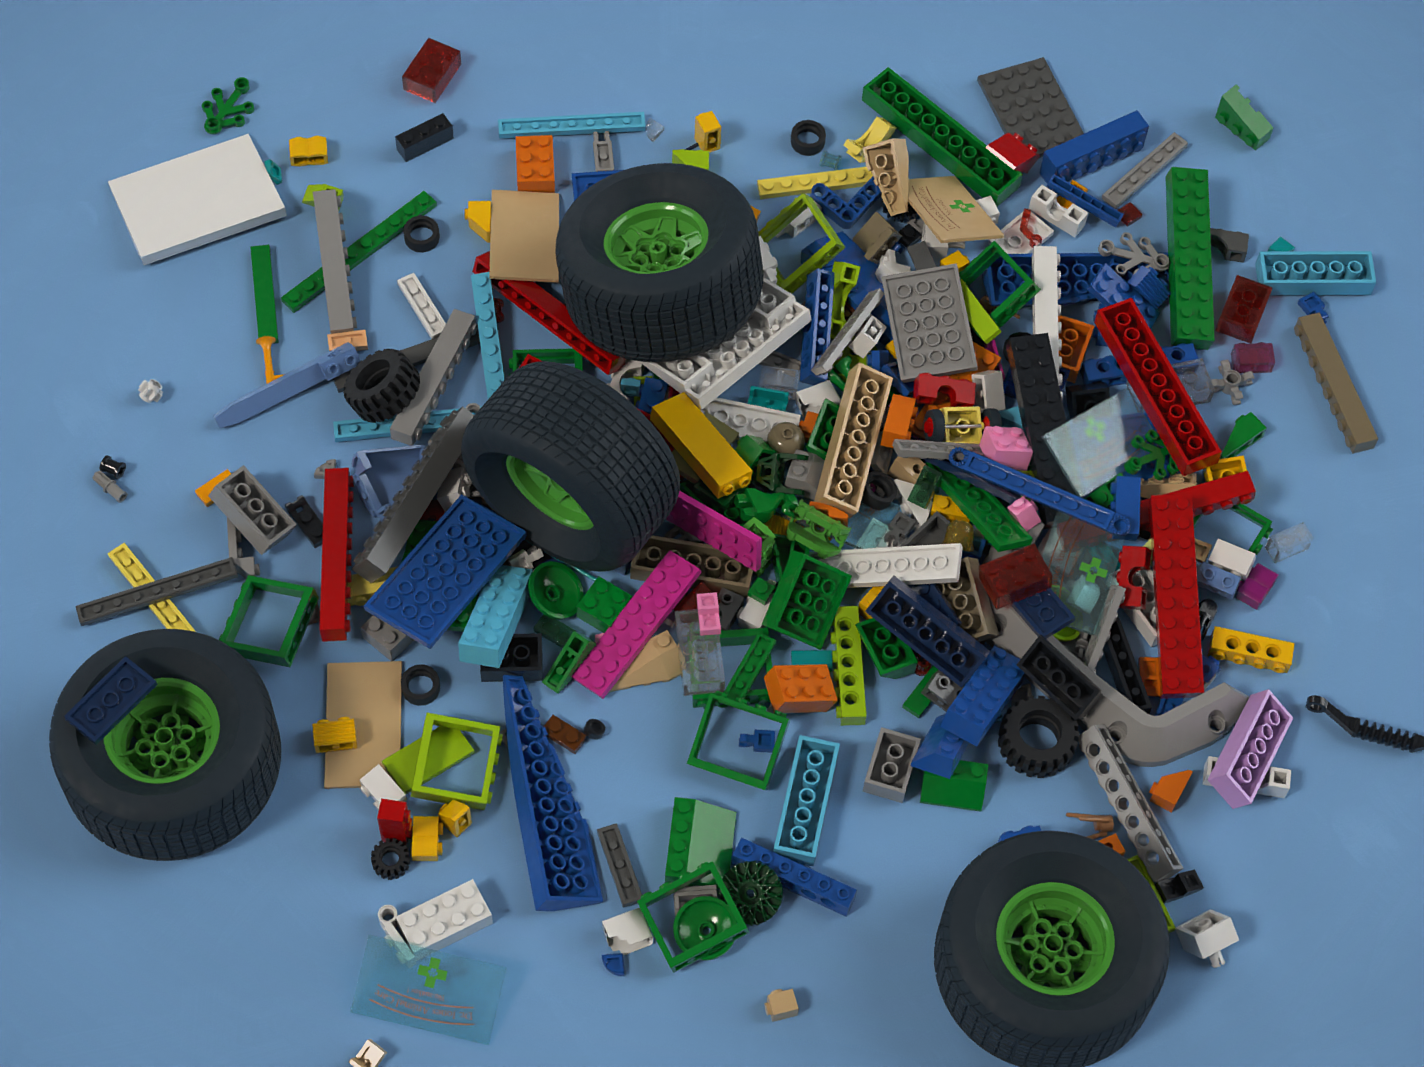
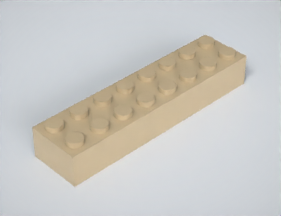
M860 362L849 370L814 502L824 503L848 514V519L859 511L893 380L892 377Z

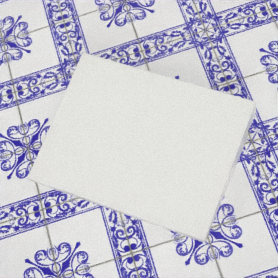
M249 134L108 181L143 265L287 216L285 206Z
M763 277L762 292L756 308L750 316L752 319L747 321L728 340L709 351L685 359L666 362H639L679 393L685 392L693 403L702 410L812 321L810 310L796 302L793 294Z

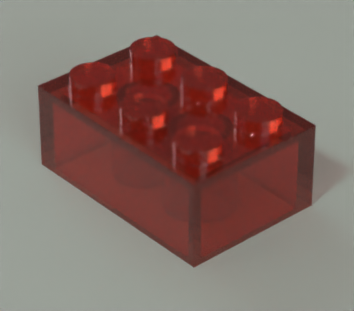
M428 38L402 76L403 90L436 103L461 66L460 50Z
M1237 275L1215 331L1251 344L1272 287Z
M1035 543L979 565V579L996 610L1052 588L1053 575Z

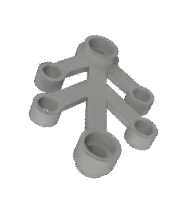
M1124 232L1121 235L1120 242L1123 245H1127L1131 251L1116 248L1113 242L1107 239L1101 241L1098 247V251L1102 256L1115 255L1131 259L1124 264L1116 266L1114 271L1120 277H1123L1126 271L1141 263L1149 264L1146 268L1152 267L1158 272L1166 271L1170 265L1168 256L1163 253L1158 254L1151 245L1149 238L1142 237L1137 246L1132 239V235L1128 232ZM1140 249L1146 250L1150 256L1144 255Z

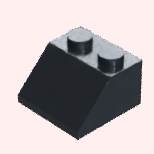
M1104 382L1066 387V401L1071 423L1085 421L1089 417L1092 420L1111 417L1109 386Z

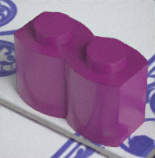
M1257 563L1255 567L1251 568L1246 581H1240L1236 590L1238 592L1236 598L1257 610L1275 584L1278 574Z

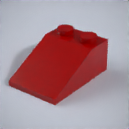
M1008 132L986 146V149L1013 170L1028 173L1041 156L1037 153L1038 149L1030 143L1026 145L1023 142L1024 138L1016 132L1014 134Z

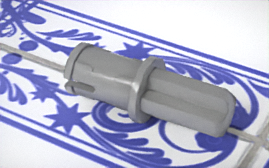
M102 471L94 473L93 480L103 488L105 493H109L119 503L126 499L127 493L116 484L115 480H111Z

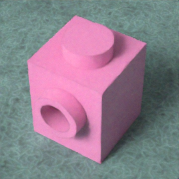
M1024 496L1015 500L1013 504L1007 507L1010 514L1026 531L1041 522L1036 512L1038 507L1032 500L1028 501Z

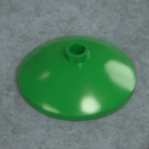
M545 562L536 567L530 575L528 582L529 594L532 602L540 612L558 620L567 619L576 614V606L584 596L583 587L578 576L569 567L559 562Z
M711 896L696 897L685 903L678 911L673 924L674 938L679 948L684 952L736 925L737 921L730 907L722 900ZM705 928H710L711 932L709 934L703 933ZM735 941L699 960L707 961L721 957L732 947Z

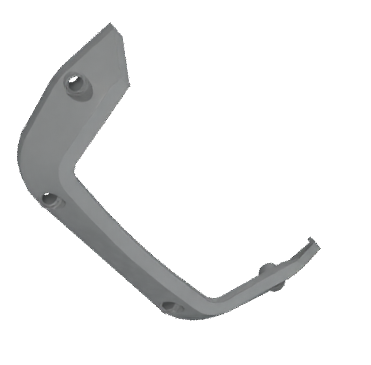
M1039 512L1037 514L1041 522L1027 531L1033 538L1031 545L998 552L991 545L980 567L999 636L990 638L986 642L992 648L995 645L1020 659L1038 637L993 585V580L1025 560L1045 526ZM1053 635L1047 638L1057 650L1101 689L1098 702L1085 717L1076 720L1078 725L1084 731L1093 725H1105L1111 737L1118 739V741L1114 742L1124 761L1140 767L1163 766L1213 745L1237 723L1249 699L1248 695L1224 682L1162 715L1153 716L1144 712L1101 679ZM1025 676L1044 695L1051 699V697L1044 690H1042L1029 676ZM1211 726L1216 727L1218 731L1212 730Z

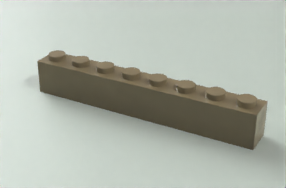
M1320 312L1299 317L1294 327L1297 337L1299 336L1302 349L1307 353L1309 365L1314 369L1316 380L1323 388V395L1325 399H1328L1331 413L1335 415L1338 421V428L1345 436L1346 446L1350 447L1352 454L1374 449L1378 437Z

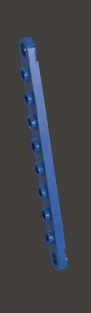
M956 447L950 451L949 461L955 468L1113 535L1122 537L1131 530L1129 519L1112 510L964 448ZM962 453L964 454L963 461L959 463L954 461L955 454ZM1119 521L1126 523L1125 529L1121 531L1115 529V524Z

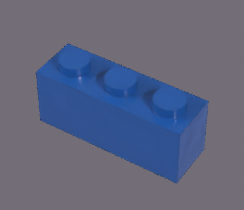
M1116 476L1115 481L1111 482L1110 494L1114 495L1113 501L1110 502V510L1127 517L1131 524V530L1127 535L1119 537L1112 534V539L1136 541L1139 536L1141 477ZM1123 521L1115 524L1117 531H1121L1126 527V523Z

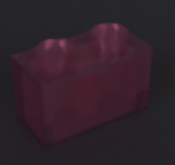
M1272 343L1234 344L1231 352L1233 370L1238 373L1249 371L1253 373L1272 372L1275 365Z

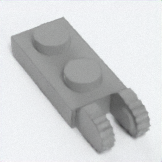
M609 131L604 133L605 141H598V132H593L595 171H613L614 162Z

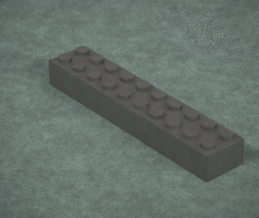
M463 406L457 411L453 410L449 416L446 415L440 423L441 429L437 430L430 439L432 440L431 445H427L421 453L422 459L413 465L412 475H408L402 483L403 489L394 495L392 500L395 502L384 511L383 516L385 517L383 521H379L373 529L374 535L365 541L363 545L365 547L364 551L359 552L353 560L355 565L352 570L368 582L373 583L387 573L460 456L464 431L474 416Z

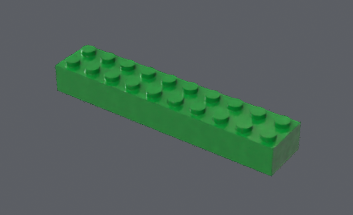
M889 67L863 87L862 101L897 127L900 132L982 198L991 196L995 205L999 206L1020 188L1023 176L1021 172L1013 170L986 149V144Z
M1171 167L1165 177L1168 258L1170 261L1168 272L1169 291L1171 292V295H1169L1171 347L1181 343H1193L1195 349L1208 350L1215 341L1208 170Z

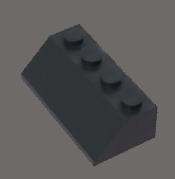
M1039 635L1017 663V666L1075 720L1085 717L1098 702L1101 689L1042 635Z

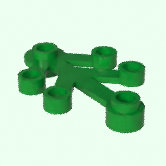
M239 77L234 81L235 90L225 104L222 99V90L220 88L212 89V98L216 101L219 111L215 117L212 112V102L204 101L202 103V110L207 116L204 123L207 133L217 134L223 127L231 125L242 127L245 124V120L240 114L235 115L234 118L223 119L225 116L245 112L246 114L254 112V104L250 101L233 106L241 94L247 93L250 88L246 78Z
M1149 430L1145 434V439L1149 443L1154 442L1164 448H1158L1146 443L1140 435H1136L1131 440L1134 448L1143 449L1150 452V454L1140 458L1130 457L1124 464V468L1129 474H1137L1143 465L1156 460L1153 476L1157 480H1162L1167 475L1164 469L1166 455L1170 456L1167 471L1173 475L1179 471L1155 430Z

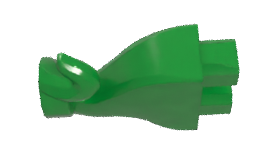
M746 488L744 494H736L734 499L736 508L744 507L740 512L743 522L755 517L762 523H766L773 517L779 506H782V512L785 515L794 518V511L798 505L794 494L779 492L767 494L754 488Z

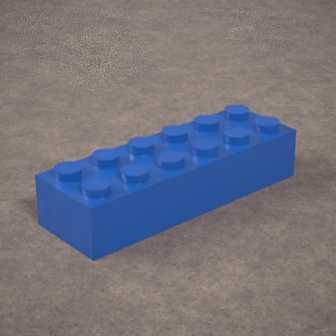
M1138 110L1044 151L1039 173L1047 184L1053 174L1067 182L1072 179L1076 180L1083 174L1092 173L1103 165L1107 166L1112 161L1123 159L1132 152L1140 151L1144 147L1149 125Z
M994 645L986 659L948 708L940 727L977 747L1022 684L1026 674L1017 666L1021 659Z

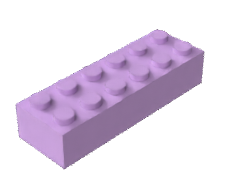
M1269 689L1250 695L1208 778L1209 783L1232 809L1252 804L1293 720L1291 714Z

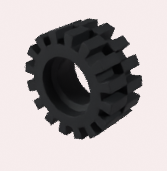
M387 838L386 842L383 843L381 840L379 841V846H374V851L371 852V862L376 874H380L381 878L385 879V877H388V880H392V877L395 876V879H398L399 874L403 876L405 870L408 871L410 856L407 846L403 845L402 841L398 843L395 838H393V841ZM393 852L398 855L399 860L395 865L388 866L383 863V856L386 853Z

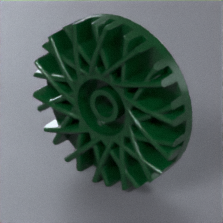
M758 861L741 862L730 868L722 878L745 924L753 926L766 922L780 908L783 898L782 883L776 872L766 864ZM749 889L754 891L753 897L747 894ZM720 890L719 893H718V894L720 895V900H722L723 902H725V903L727 904V902H726V900H725V898H724V896H723V894H722V892H721V890Z

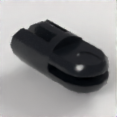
M1209 598L1199 603L1201 641L1204 640L1218 609L1216 602Z

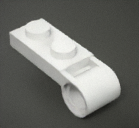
M384 905L378 911L380 925L386 933L384 939L390 948L394 946L398 951L396 956L402 964L406 963L411 968L417 964L416 957L395 929L397 927V910L392 905ZM388 914H391V915L394 916V917H393L391 920H389V921H386V920L383 919L384 916H386V915H388Z

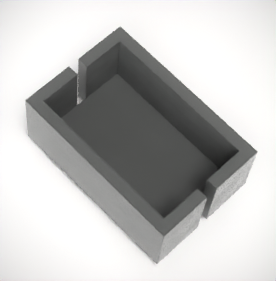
M936 511L899 547L961 543L963 547L967 535L955 525H952L948 536L950 521Z

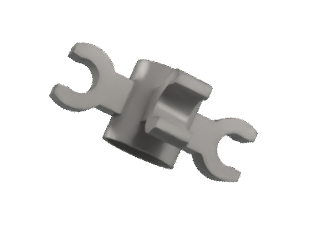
M1228 359L1220 361L1221 366H1218V369L1223 379L1209 380L1208 392L1215 393L1222 390L1223 393L1231 396L1233 405L1241 404L1240 399H1243V395L1238 386L1253 384L1252 379L1255 378L1253 372L1249 371L1240 375L1237 371L1231 370Z

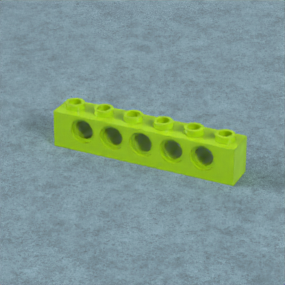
M839 606L831 625L834 629V632H831V644H835V650H832V662L836 663V669H833V679L838 684V687H835V692L839 700V706H836V718H840V726L865 725L867 717L861 638L855 626L859 623L858 606ZM841 627H846V628H848L849 630L844 631V630H841L840 628H841ZM843 645H847V646H849L850 648H849V649H844V648H842V646H843ZM848 663L851 667H845L843 664ZM851 682L853 685L847 686L844 683ZM851 700L854 702V704L850 705L847 704L845 701Z

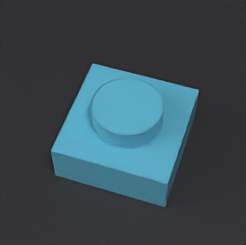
M622 378V393L624 395L640 397L641 380Z

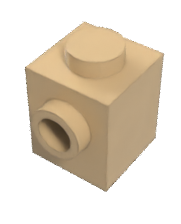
M782 989L774 990L767 996V1003H764L767 1016L771 1015L772 1022L798 1015L799 1008L793 989L785 991Z

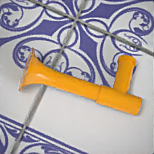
M271 336L260 337L256 340V343L261 345L264 353L266 384L285 375H274L271 345L276 342V339Z

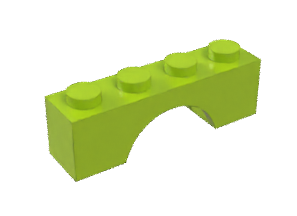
M835 261L832 272L835 275L831 340H834L847 322L844 317L845 302L851 289L856 286L860 272V266Z

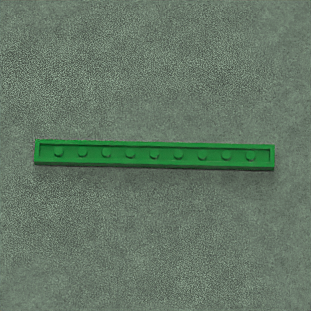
M422 191L347 248L348 259H345V265L349 264L351 271L403 232L404 225L409 219L415 216H424L437 206L436 201L425 191ZM322 267L281 297V301L293 313L325 290Z

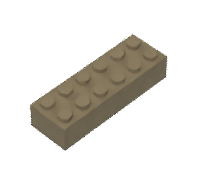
M653 535L631 562L630 579L646 581L668 551L671 550L702 571L689 589L720 593L721 589L725 588L744 598L748 597L753 577L752 569L713 548L712 545Z

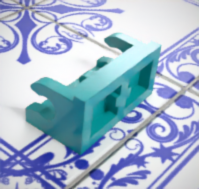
M751 386L748 404L786 412L789 392Z

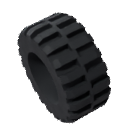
M396 349L378 350L375 354L368 355L365 360H361L358 366L351 370V374L347 376L343 387L344 398L362 420L376 423V421L384 422L385 419L389 420L395 414L401 413L402 409L407 408L410 401L414 400L416 392L419 390L420 376L418 370L401 351Z
M1029 696L1026 698V701L1020 699L1016 701L1015 706L1011 705L1008 708L1007 713L1004 714L998 733L1000 753L1003 758L1007 757L1006 763L1010 767L1012 765L1015 766V771L1018 773L1023 771L1027 773L1026 776L1028 777L1037 775V778H1044L1045 774L1051 777L1056 775L1057 770L1058 772L1064 770L1066 765L1071 762L1079 740L1078 723L1076 720L1073 721V717L1052 698L1047 700L1045 696H1038V699H1034V696ZM1030 724L1043 725L1053 732L1057 739V744L1052 748L1044 750L1032 748L1023 741L1019 731L1024 726Z

